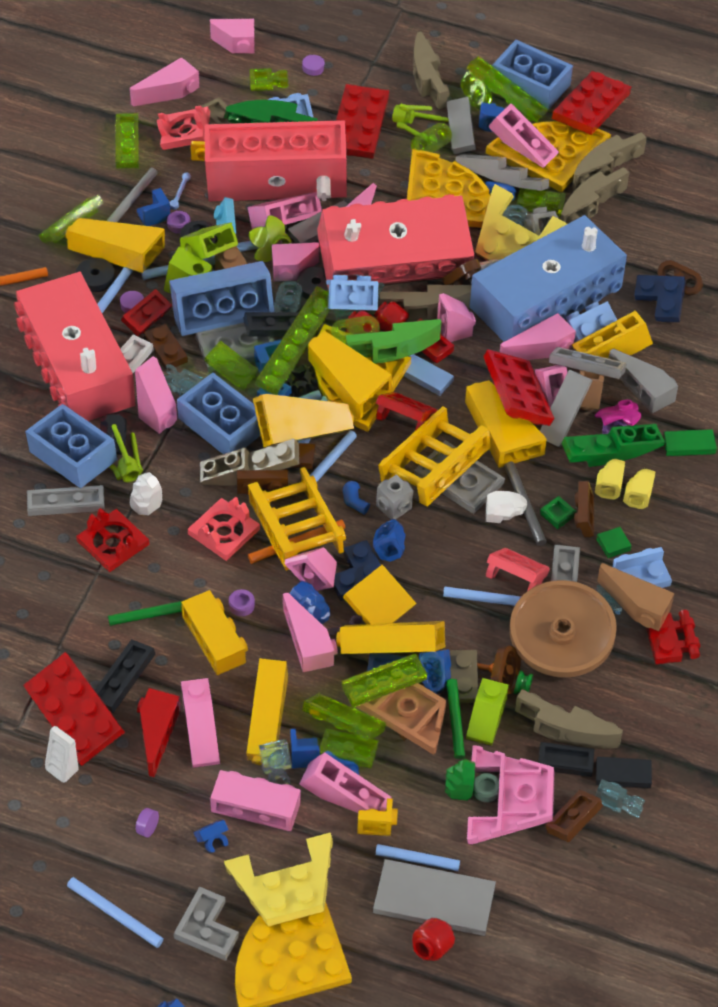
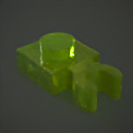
M272 68L249 69L251 91L273 90V86L280 88L288 87L287 70H279L276 73H272Z

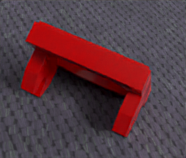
M397 392L378 395L376 404L379 405L376 419L385 420L389 411L393 410L417 420L415 431L432 414L438 411L434 407Z
M101 508L98 509L96 517L93 514L89 516L87 529L76 536L77 542L109 573L150 545L149 539L117 509L109 514ZM110 525H117L125 529L119 533H110L105 528ZM98 533L103 538V544L96 548L94 546V537ZM110 538L120 540L118 546L115 547L108 546L106 541ZM105 552H116V554H106Z

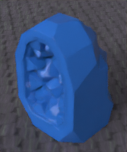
M481 103L479 128L486 132H493L488 126L504 108L496 106L495 103Z
M395 519L382 524L376 530L373 538V547L380 559L389 562L401 558L405 550L404 541L406 534L404 533L403 526Z
M301 581L291 590L289 594L321 624L329 620L330 608L325 602L324 597L314 589L312 584Z
M449 649L419 653L420 678L425 688L430 689L435 694L441 693L447 687L446 681L451 678Z

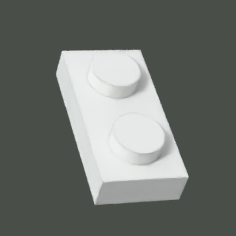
M132 335L121 347V351L132 373L154 351L152 343L135 335Z

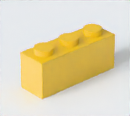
M208 590L181 602L182 617L216 675L246 663L247 644L243 637H238L236 634V627L231 617L227 618L225 616L224 607L219 598L215 599L212 592Z

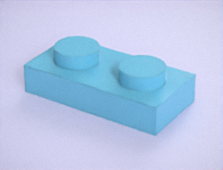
M224 197L221 204L215 208L214 219H216L217 225L232 222L236 235L233 199Z

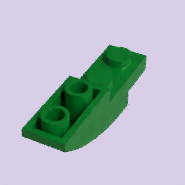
M251 100L227 106L224 114V119H227L232 124L317 121V118L296 113L298 104L278 100Z
M657 424L612 427L609 434L564 437L561 444L570 463L587 461L589 467L606 465L612 459L625 461L641 456L664 446L665 441Z

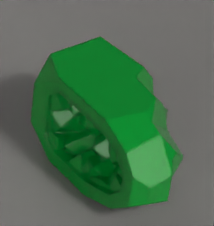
M463 759L447 769L445 792L451 799L468 801L472 797L475 762Z

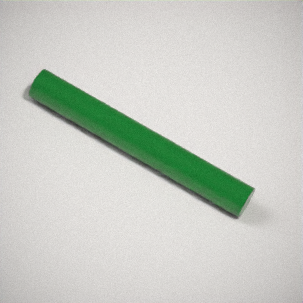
M182 601L108 615L109 625L112 626L182 612Z
M449 679L446 682L454 758L462 759L465 758L458 684L457 679Z

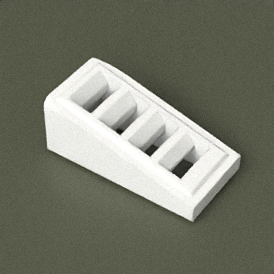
M54 726L50 730L45 768L61 782H67L79 770L75 740L57 726Z

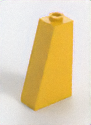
M78 218L67 228L65 235L69 250L94 258H102L110 263L141 273L149 267L165 248V229L158 227Z
M326 331L310 340L308 344V361L345 404H349L350 410L359 420L376 405L378 395L392 391V374Z
M490 380L466 386L465 403L477 427L483 426L489 429L491 442L489 450L498 468L504 467L507 462L518 463L545 455L546 437L529 420L514 419L506 414L497 389Z
M263 394L253 398L263 447H269L291 439L300 441L354 429V415L349 408V404Z
M445 622L345 625L340 627V632H337V647L341 648V654L435 652L446 647Z
M259 658L247 745V758L255 765L266 766L268 762L275 763L288 684L286 661Z

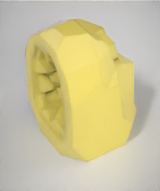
M612 459L606 463L603 469L599 470L595 493L599 497L612 500L620 497L625 461Z
M642 469L633 478L629 479L623 502L633 508L644 509L648 507L656 472Z

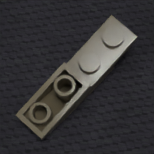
M422 31L417 32L413 54V74L417 89L421 97L430 95L438 109L446 108L449 89L441 81L438 71L440 58L432 50L430 40L425 38Z
M641 132L622 140L619 135H616L599 144L578 165L574 172L572 190L575 191L584 181L599 171L608 176L613 173V167L643 155L646 136Z
M623 167L608 176L599 171L588 178L569 197L562 210L560 220L569 224L584 215L587 218L594 217L598 213L599 203H604L610 197L620 194L627 189L629 172Z
M427 285V292H380L379 307L384 302L394 301L409 313V320L407 322H415L420 318L424 321L437 319L439 294L444 293L465 303L466 307L469 308L471 285Z
M291 439L250 453L244 447L201 461L200 482L202 485H237V470H282L298 465L299 443L295 439Z
M523 689L517 696L515 712L535 721L533 731L540 735L578 747L615 749L620 746L623 730L612 722L600 719L589 710L574 706L572 711L568 713L562 707L552 705L541 699L537 694L529 693Z

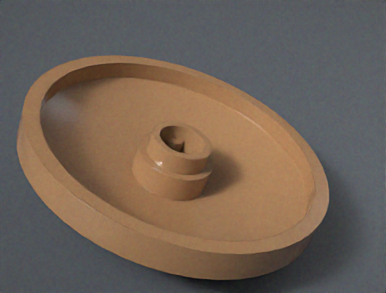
M557 580L539 584L528 590L518 600L511 614L510 638L518 656L534 670L549 676L566 678L591 672L607 659L615 643L616 619L609 603L597 591L578 582Z

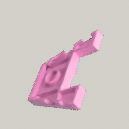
M477 745L472 747V761L475 762V772H500L498 816L468 817V844H476L553 821L554 767L520 758V760L506 757L505 753L495 751V753L483 750V747Z

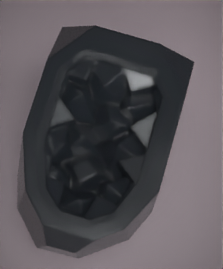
M107 414L101 418L100 430L114 439L116 454L122 455L112 425L115 424L125 446L127 433L126 419L121 415Z

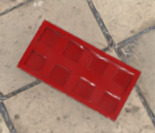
M591 71L553 111L552 119L592 135L630 95L631 86L624 84L622 81L606 77L602 73Z
M350 84L345 85L336 121L345 120L346 155L374 159L390 90Z
M487 349L483 358L506 414L514 419L521 418L537 425L550 426L554 416L530 361Z
M66 652L23 685L51 726H57L75 740L77 760L81 766L125 733Z

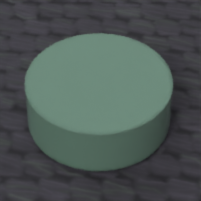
M489 773L477 776L474 780V796L482 802H491L497 799L499 796V779Z

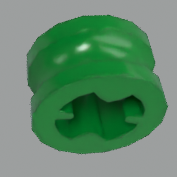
M523 671L519 672L514 694L517 695L522 689L527 692L530 691L533 674L526 676Z

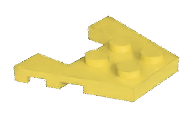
M495 184L491 192L475 253L486 261L493 259L501 260L567 225V223L552 216L542 233L538 236L502 216L514 196L511 192Z
M331 832L306 839L312 860L308 863L255 877L249 854L224 861L228 874L232 875L241 891H244L250 903L268 926L324 911L328 885V868H330L331 862L330 852L333 846Z

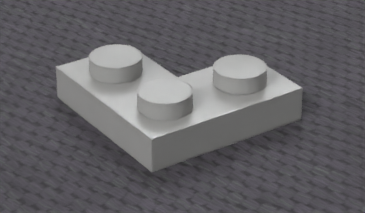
M199 887L174 932V939L226 961L239 937V933L215 922L225 904V897Z

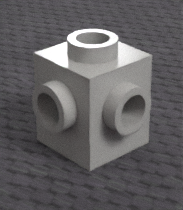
M547 207L534 208L533 213L526 214L527 219L524 220V228L539 236L552 216L558 218L556 211H547ZM538 220L542 221V226L540 228Z
M396 474L389 480L386 479L377 487L376 506L391 520H396L412 509L413 489L407 481H403Z

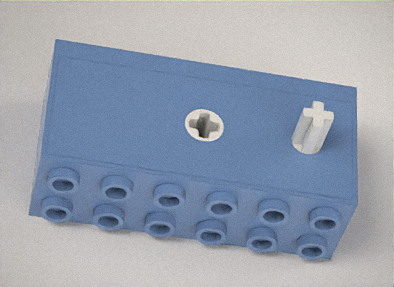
M584 215L473 274L470 308L505 342L557 313L565 320L566 316L576 311L581 312L590 304L599 302L603 297L617 292L623 284L627 255Z

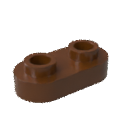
M478 259L460 265L442 278L444 285H465L464 281L471 280L472 275L481 269Z
M672 260L664 261L658 267V276H666L669 271H674V276L685 277L684 294L692 296L701 291L703 280L698 272ZM689 281H695L693 287L687 286Z
M506 646L497 650L490 680L509 685L507 695L514 692L521 666V658L518 656L515 647Z

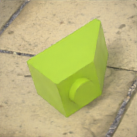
M482 678L466 739L490 746L493 745L506 705L509 685Z

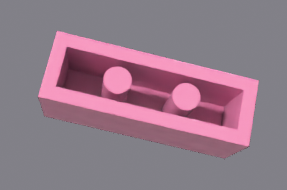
M220 770L210 798L211 812L291 832L300 806V789H296L289 784L280 785L272 783L264 778L243 776L235 771L227 772Z

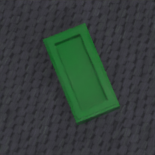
M713 429L664 431L663 434L666 456L716 454L717 447Z

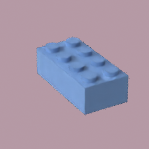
M263 261L169 281L175 324L182 336L244 323L243 317L245 312H274L270 272Z

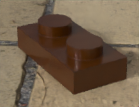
M166 324L144 332V339L153 344V352L166 371L188 363V356Z
M237 470V494L249 495L248 485L258 482L261 490H266V492L288 486V470Z
M589 481L579 482L578 492L575 493L578 513L574 514L576 528L581 529L585 538L594 536V494Z
M579 790L554 815L553 821L545 825L547 832L569 843L603 807L601 799L583 790Z

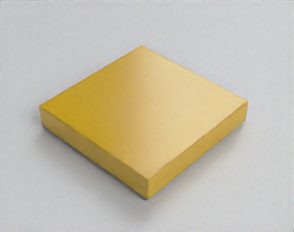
M383 564L343 596L366 624L394 623L417 604Z

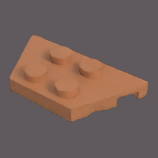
M401 674L391 678L388 682H381L372 686V690L361 695H358L356 692L350 696V703L431 754L434 755L436 753L446 709V700L406 675Z

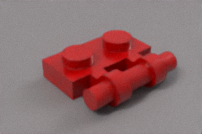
M681 610L679 612V621H673L672 614L669 613L659 631L646 628L655 665L681 662L682 653L689 652L691 659L700 657L699 648L701 646L699 638L695 636L694 619L690 617L688 610ZM677 633H684L685 640L679 641Z

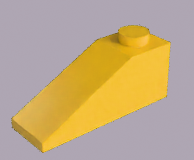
M633 311L572 344V347L578 352L609 358V353L612 349L633 355L652 345L653 342L645 321L636 311Z

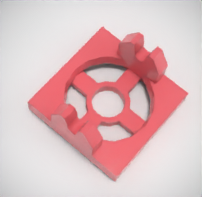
M200 105L195 106L193 110L167 115L159 113L157 125L162 136L160 142L162 150L191 145V141L205 142V124H209L211 114L209 108ZM195 119L196 125H193L192 120ZM184 122L179 128L172 129L175 123ZM186 128H192L187 133H181Z
M237 497L229 502L221 498L188 528V535L227 561L260 530V524L249 517L248 507L244 502L239 505ZM221 514L232 516L228 522H218L214 519L216 515ZM239 522L243 525L241 536L234 533V527ZM208 525L214 529L211 533L209 532ZM224 526L230 528L231 533L222 536L217 533V530ZM220 540H221V541L231 540L232 542L220 543Z
M503 548L489 555L486 577L490 579L495 578L499 569H502L529 581L528 590L542 584L543 579L548 576L550 568L508 548Z

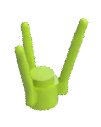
M397 104L392 115V121L397 123L396 127L404 129L428 143H432L430 138L407 126V124H412L414 117L449 122L447 117L414 111H431V106Z
M113 424L112 429L123 457L119 459L117 467L112 464L109 468L114 472L117 480L122 479L127 483L133 482L143 472L139 460L135 433L132 432L130 434L134 457L132 458L128 456L118 428Z

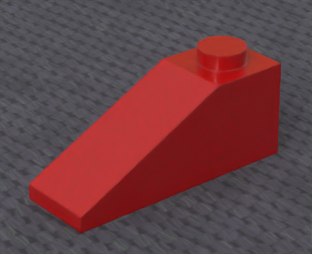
M151 688L148 689L145 698H140L137 713H140L148 774L150 777H155L181 708L180 696Z

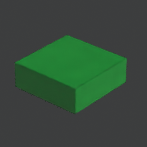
M560 496L540 509V515L557 530L573 519L576 510Z
M621 527L597 534L596 540L607 558L631 551L632 545Z

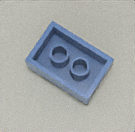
M515 40L493 64L491 84L545 110H549L571 85L573 65L519 40Z
M213 372L177 399L178 419L222 454L246 448L261 436L254 404Z
M61 404L25 431L29 451L79 488L85 486L118 460L114 439L64 404Z

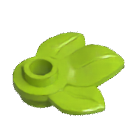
M272 215L267 217L265 227H256L248 234L251 243L258 247L254 258L258 261H271L272 244H277L279 240L282 241L281 244H291L290 237L285 234L284 223Z

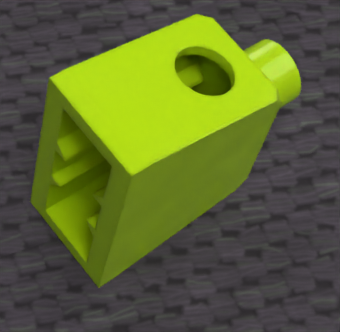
M232 222L203 228L180 238V247L201 259L211 257L238 245ZM214 236H217L218 242L215 244L210 240V238H214Z
M178 247L168 265L164 291L171 294L170 280L212 272V265L187 250Z

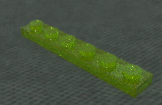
M316 286L257 377L256 386L274 395H278L306 351L310 340L316 335L332 310L328 309V291Z

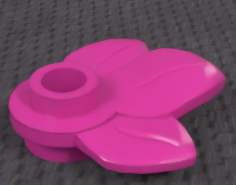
M621 400L615 406L599 410L595 417L602 418L604 426L620 419L627 425L633 426L641 419V413L638 412L637 403L631 400Z

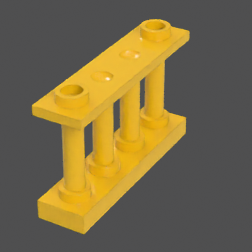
M442 406L378 464L381 482L386 479L389 480L397 474L402 480L417 487L419 503L428 507L491 448L489 429L480 426L476 431L469 434L448 423L447 408ZM442 432H445L463 441V443L457 448H452L435 438ZM428 446L447 457L442 462L437 463L419 453ZM410 461H413L431 472L426 477L420 478L403 468Z
M305 467L300 468L301 482L270 492L262 491L258 482L248 485L249 502L286 571L290 569L285 565V559L318 546L333 542L339 554L344 552L343 541H346L345 531L342 526H338L317 490L315 477L313 475L310 476ZM305 492L308 497L307 500L278 509L275 507L271 508L270 506L272 501ZM314 508L318 515L287 526L284 524L280 525L279 523L280 518ZM321 525L327 531L325 534L297 543L289 542L288 540L290 535Z

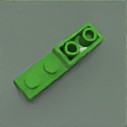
M441 319L394 323L392 331L346 335V345L364 357H371L372 362L375 364L398 360L418 353L440 340L442 322Z

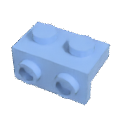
M598 301L585 307L586 312L580 314L579 311H576L565 317L567 323L576 331L575 342L617 321L608 301L599 305Z

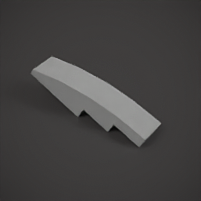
M468 154L456 157V162L496 182L539 191L549 188V179L527 177L528 168L507 167V157Z

